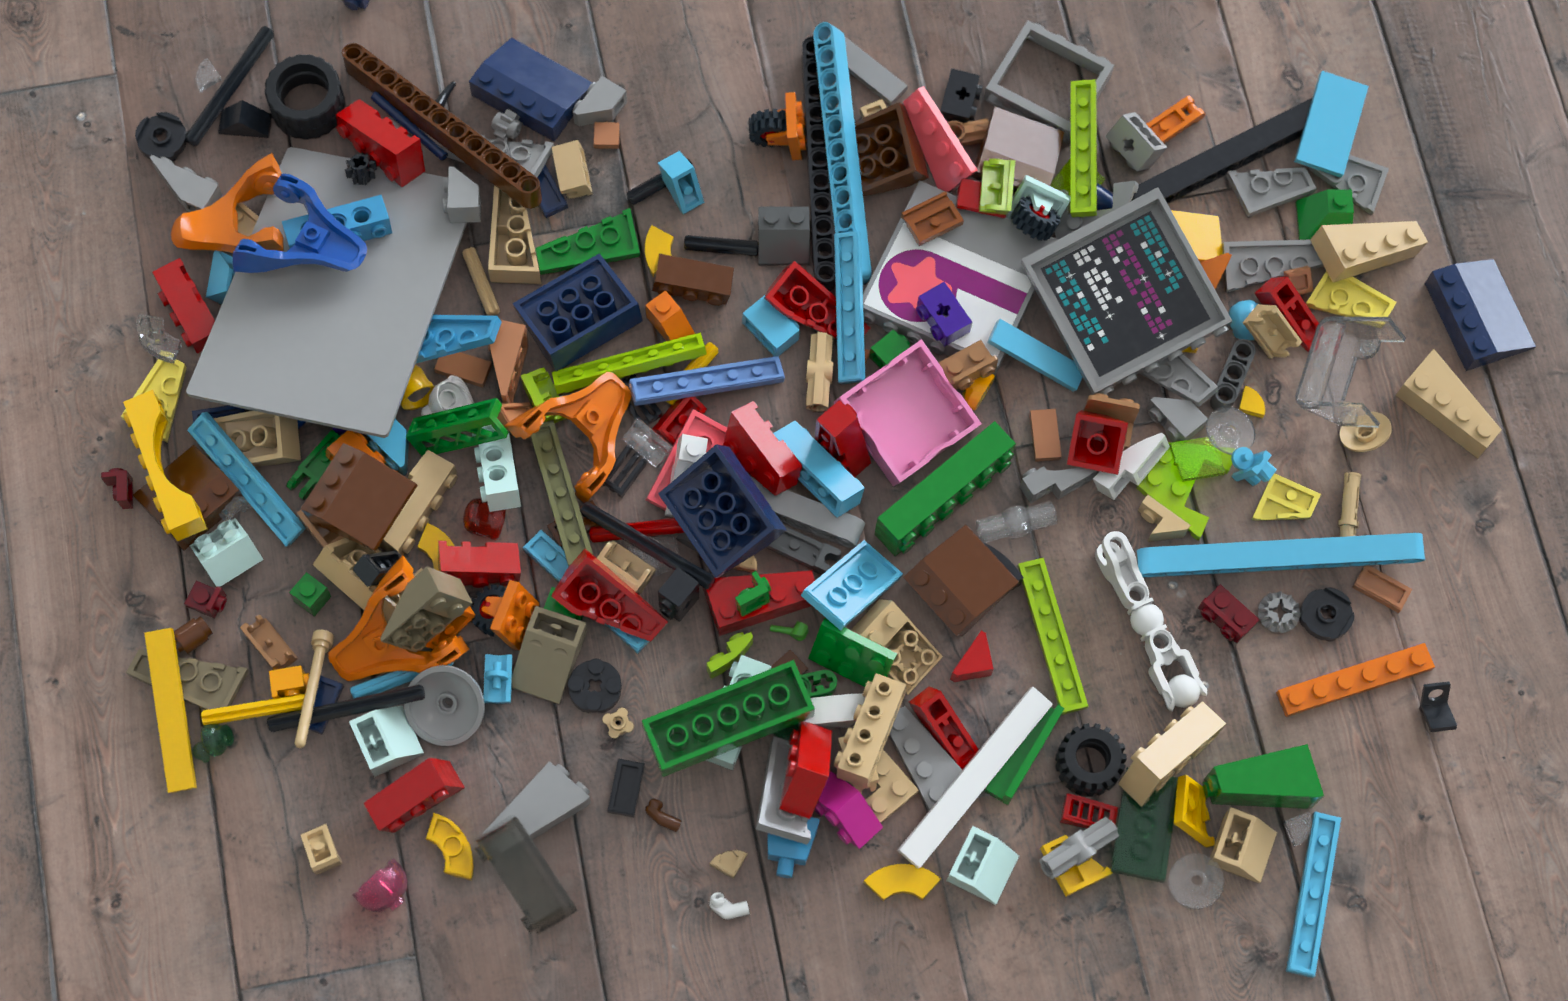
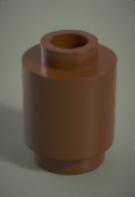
M201 616L196 620L192 618L174 631L176 648L180 653L185 650L189 654L208 641V637L213 634Z

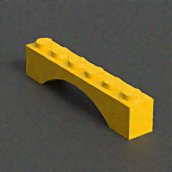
M153 390L124 401L127 412L123 413L128 427L133 428L134 433L130 434L135 447L141 450L142 454L138 455V459L143 469L148 470L149 475L145 478L151 491L155 490L157 497H154L153 501L159 513L163 512L164 519H161V523L166 534L171 533L176 541H180L206 530L207 527L201 510L193 497L171 484L164 474L161 462V445L168 420L161 401Z

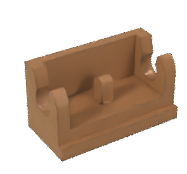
M261 615L255 617L256 622L252 625L245 623L240 627L246 638L272 670L287 668L298 659L269 621Z

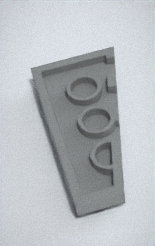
M904 706L899 709L889 737L912 781L918 788V792L928 811H930L962 772V769Z

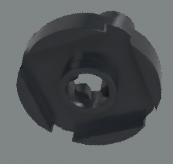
M167 112L156 113L157 116H152L151 118L147 116L139 123L135 132L139 150L148 159H150L151 155H154L158 158L165 157L172 162L175 161L187 144L185 139L187 131L181 120ZM163 132L166 133L167 138L163 141H158L156 135H162Z
M1331 587L1316 589L1310 592L1302 602L1299 622L1313 637L1332 642L1342 637L1353 624L1354 612H1352L1350 605L1351 601L1338 589ZM1330 609V615L1333 616V619H1324L1320 610Z
M594 658L581 663L573 670L568 680L570 698L573 704L583 712H607L620 699L622 690L620 675L611 664L601 659ZM592 681L601 682V691L597 692L594 690L590 692L588 690L590 688L589 683Z

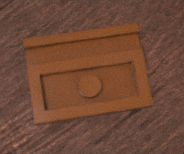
M946 191L901 214V218L906 222L907 228L919 246L962 226L964 223L962 216L952 200L948 198Z

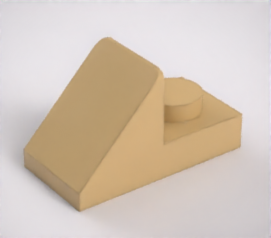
M1149 495L1146 496L1138 509L1141 516L1147 522L1157 524L1148 542L1183 538L1191 526Z
M327 824L301 834L311 868L315 874H320L342 864Z

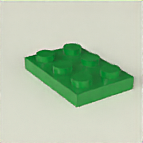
M825 618L819 628L808 659L865 687L868 681H873L876 673L888 677L897 653L845 627L840 631Z

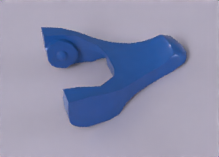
M284 173L280 175L273 187L274 194L284 202L304 204L309 215L308 222L306 221L295 240V245L287 252L266 250L252 240L241 239L233 252V272L260 273L300 264H317L347 272L361 265L367 254V246L359 236L342 225L330 214L320 201L314 188L297 177Z

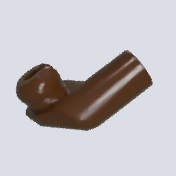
M650 799L649 805L645 808L646 814L658 825L677 832L682 820L662 812L663 803L660 800Z

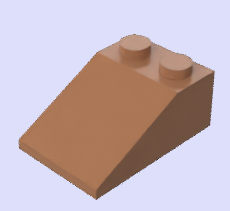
M501 320L495 342L488 345V352H491L502 403H513L529 342L526 325Z

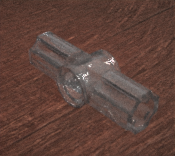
M1051 501L1025 508L1023 506L1010 507L1001 514L976 520L975 524L979 539L986 543L1005 537L1010 539L1020 538L1029 534L1032 530L1057 524V516L1054 505Z

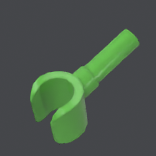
M799 621L796 622L794 628L777 625L770 626V631L785 633L798 641L804 640L809 632L808 626Z

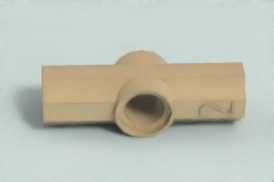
M823 332L811 334L810 358L807 360L806 383H808L806 409L812 412L828 410L830 385H832L833 362L831 357L833 336Z

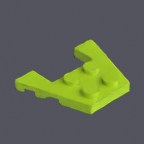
M1168 442L1169 449L1136 489L1145 497L1149 495L1191 525L1188 531L1194 539L1199 541L1209 517L1185 507V503L1202 464L1228 474L1232 466L1231 456L1234 449Z

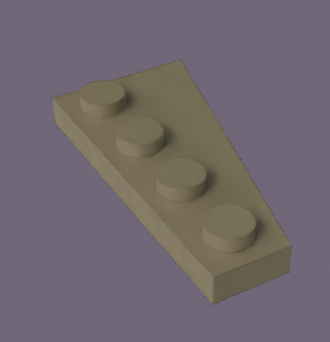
M139 649L126 673L128 676L152 686L147 650ZM178 657L184 701L204 710L231 706L249 672L247 668L243 667L236 668L221 663H208L198 659Z

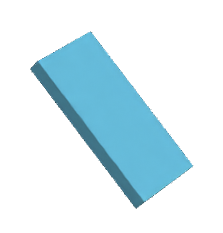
M1325 71L1320 72L1294 162L1340 178L1344 175L1369 86Z
M863 540L802 592L801 596L841 631L899 581L903 573Z

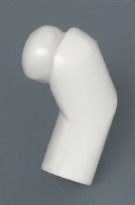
M719 892L712 894L710 897L712 911L723 919H732L750 914L747 901L732 904Z

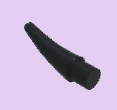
M452 81L435 101L445 107L456 82Z

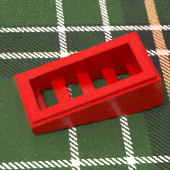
M1067 793L1064 798L1060 823L1087 829L1096 823L1092 821L1093 812L1096 809L1099 810L1097 821L1103 819L1104 811L1110 812L1108 819L1116 824L1118 807ZM1073 804L1078 805L1076 816L1071 815ZM1083 807L1088 808L1087 819L1082 818Z

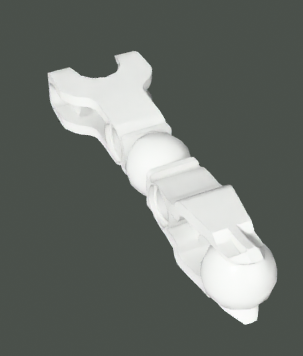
M1118 531L1108 533L1103 539L1102 544L1096 549L1095 559L1103 575L1115 589L1121 603L1128 609L1127 613L1131 615L1130 622L1132 628L1136 633L1142 635L1141 641H1145V650L1152 665L1148 671L1149 676L1159 694L1163 696L1167 709L1173 712L1175 706L1181 708L1192 706L1197 702L1200 695L1207 696V689L1199 678V672L1188 650L1180 649L1171 633L1165 630L1167 626L1166 624L1163 625L1162 611L1156 605L1151 604L1154 600L1149 598L1148 587L1140 573L1135 553L1127 537ZM1111 540H1117V541H1119V542L1121 543V549H1120V547H1119L1116 543L1110 542V541H1111ZM1136 591L1139 593L1141 601L1132 600L1129 592ZM1160 638L1164 642L1165 648H1157L1153 643V639ZM1173 661H1178L1185 674L1174 676L1167 683L1160 666H1168Z

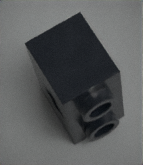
M951 68L940 109L947 123L950 121L961 123L974 121L977 107L973 106L974 100H980L983 88L982 85H978L980 75Z
M679 567L658 590L660 612L668 619L672 620L675 618L679 622L699 599V582Z

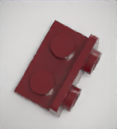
M1221 584L1198 607L1201 611L1200 614L1206 621L1217 625L1220 628L1221 634L1226 639L1233 640L1236 644L1260 620Z

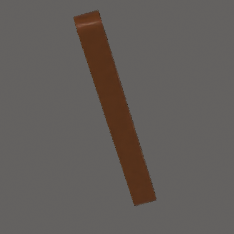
M350 43L342 49L345 69L351 77L372 93L378 92L422 131L521 206L532 209L540 205L542 201L539 179L360 44Z

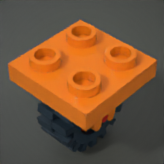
M795 92L785 93L786 109H773V111L765 109L764 112L757 111V114L753 113L749 117V139L752 143L755 142L757 146L761 144L762 147L770 145V148H773L774 145H778V147L789 146L792 161L802 160V150H806V138L803 132L805 116L802 109V101L797 102Z
M512 580L509 581L506 589L501 585L497 587L493 584L491 585V590L487 586L483 587V593L478 590L475 593L478 598L471 599L474 606L470 607L476 615L472 619V623L484 634H488L491 637H494L496 634L511 649L520 651L527 626L535 606H539V602L519 582Z

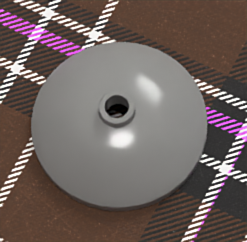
M440 665L422 671L412 680L408 687L422 685L425 690V699L404 704L407 721L418 736L435 745L452 746L464 742L477 731L484 717L485 702L479 685L468 673L453 666ZM445 698H451L453 705H447Z

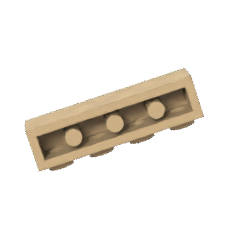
M877 673L872 682H867L863 692V696L866 697L863 705L858 704L853 719L856 720L854 728H848L844 738V743L847 744L844 752H838L834 762V767H837V778L868 789L905 697V683Z

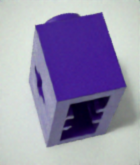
M945 282L918 296L916 311L923 321L926 320L928 322L932 336L936 341L940 340L944 347L970 333L973 322Z

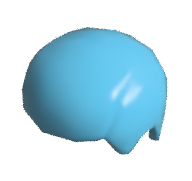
M1252 300L1239 301L1229 310V316L1232 319L1230 326L1234 337L1237 339L1255 340L1243 324V321L1258 304Z

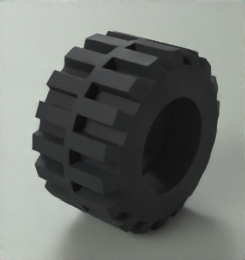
M1089 723L1083 724L1081 728L1077 726L1072 729L1071 733H1067L1055 757L1057 761L1055 765L1056 772H1060L1059 779L1061 782L1064 780L1067 782L1066 788L1071 790L1073 787L1076 789L1075 794L1081 795L1084 792L1086 797H1092L1094 793H1097L1098 796L1104 794L1106 790L1109 791L1118 782L1126 767L1124 763L1127 760V754L1123 753L1125 750L1124 743L1119 744L1118 742L1120 737L1117 734L1114 736L1110 734L1112 729L1108 727L1105 730L1100 729L1101 724L1096 723L1093 727H1090ZM1085 747L1098 750L1104 757L1105 769L1098 773H1090L1082 769L1076 760L1077 750Z

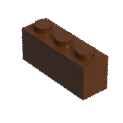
M659 254L655 264L652 291L658 292L660 295L666 290L670 296H681L688 301L702 300L708 301L709 304L715 306L726 305L731 294L734 267Z

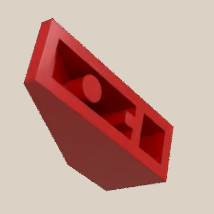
M1272 277L1254 293L1262 305L1277 306L1301 339L1302 343L1300 345L1307 352H1312L1328 337L1288 277Z
M928 686L908 703L933 738L963 770L979 749L943 693L938 689Z

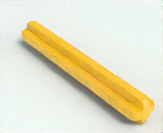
M305 694L204 710L201 712L202 723L207 726L302 710Z

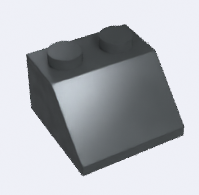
M759 207V266H787L793 261L799 265H809V207Z

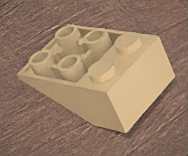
M879 599L851 629V631L897 653L888 678L905 683V694L907 695L943 657L892 600Z

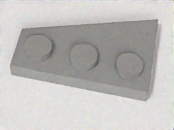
M1349 155L1344 175L1341 178L1310 167L1308 168L1336 190H1352L1353 202L1371 216L1374 213L1389 168Z
M1306 167L1281 168L1265 172L1250 170V172L1246 173L1228 171L1226 175L1247 217L1307 196L1316 190V186Z

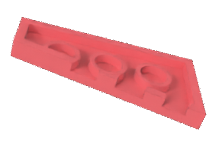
M693 409L678 438L682 434L707 438V453L716 444L723 446L727 427ZM678 438L645 499L666 511V504L658 493L670 484Z

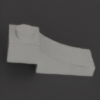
M1044 466L1038 470L1032 468L1023 474L1019 487L1030 504L1050 492H1053L1057 500L1092 481L1100 471L1081 467L1066 470H1046Z

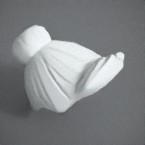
M450 375L448 379L437 384L429 395L428 405L422 408L421 415L424 416L473 404V398L465 382L458 376Z

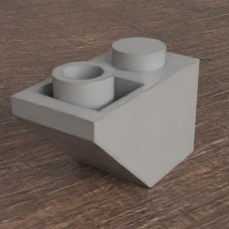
M601 76L597 82H593L589 86L585 98L575 104L573 108L574 124L583 126L595 124V122L613 121L627 103L626 90Z
M454 166L449 167L448 177H444V191L448 192V197L443 198L444 213L449 214L450 223L481 222L479 186Z
M1154 397L1150 400L1147 407L1150 418L1155 423L1161 424L1170 440L1180 444H1185L1200 432L1208 420L1191 400Z

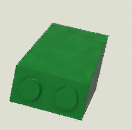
M1308 744L1214 766L1204 778L1205 782H1203L1205 796L1207 798L1210 797L1211 803L1214 805L1309 809L1324 797Z

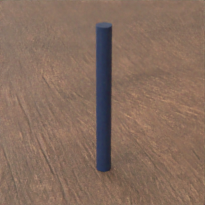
M378 92L372 94L371 100L412 136L415 135L420 138L421 144L441 161L447 158L448 153L382 95Z

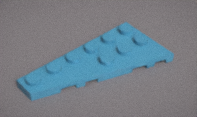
M433 315L415 364L493 344L498 334L501 320L498 316Z

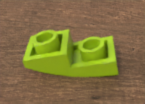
M743 632L735 634L727 642V654L721 652L709 659L710 661L707 662V672L711 679L732 667L734 661L738 662L741 655L744 656L753 644L751 632L745 635Z

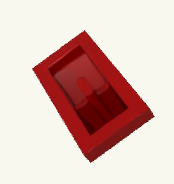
M981 630L953 670L950 677L951 681L959 682L991 676L994 668L985 632Z

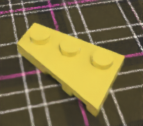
M1326 271L1306 302L1308 308L1383 325L1397 302L1354 277L1333 283Z
M162 352L134 397L150 390L155 392L161 401L168 420V425L163 435V441L168 442L187 367L185 363Z

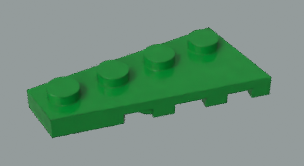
M630 208L623 210L622 214L611 218L609 216L602 219L601 223L594 226L581 228L573 235L560 237L535 248L540 275L571 270L599 253L607 263L640 257Z

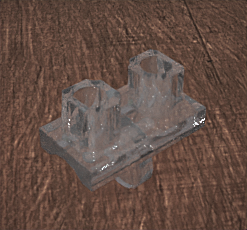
M636 418L631 428L621 438L655 468H659L673 449L668 442L639 418Z

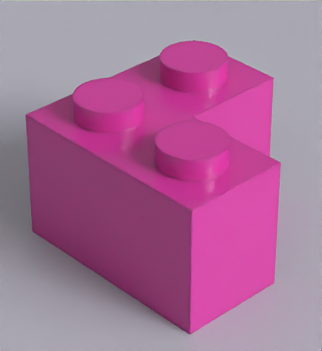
M831 771L814 811L819 816L825 815L833 826L838 827L837 835L845 844L852 843L860 849L883 826L860 791L846 781L837 778V775Z

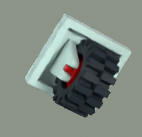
M1026 175L1012 197L1011 212L1006 215V218L1011 219L1012 223L1017 225L1016 228L1018 230L1022 229L1023 234H1029L1030 238L1034 239L1036 237L1039 241H1042V239L1047 241L1061 221L1059 219L1070 203L1071 196Z

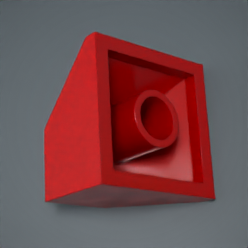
M1083 410L1076 413L1067 465L1118 475L1128 423L1107 415Z

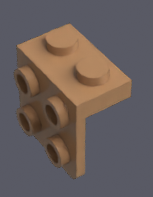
M1101 393L1089 395L1083 411L1107 415L1128 423L1123 450L1130 447L1133 423L1139 412L1140 405L1127 398L1112 399Z

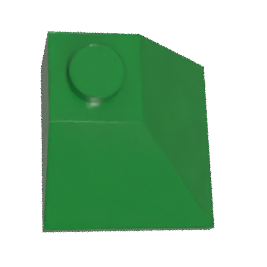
M1324 190L1297 200L1296 213L1299 240H1310L1322 225L1353 224L1352 190Z

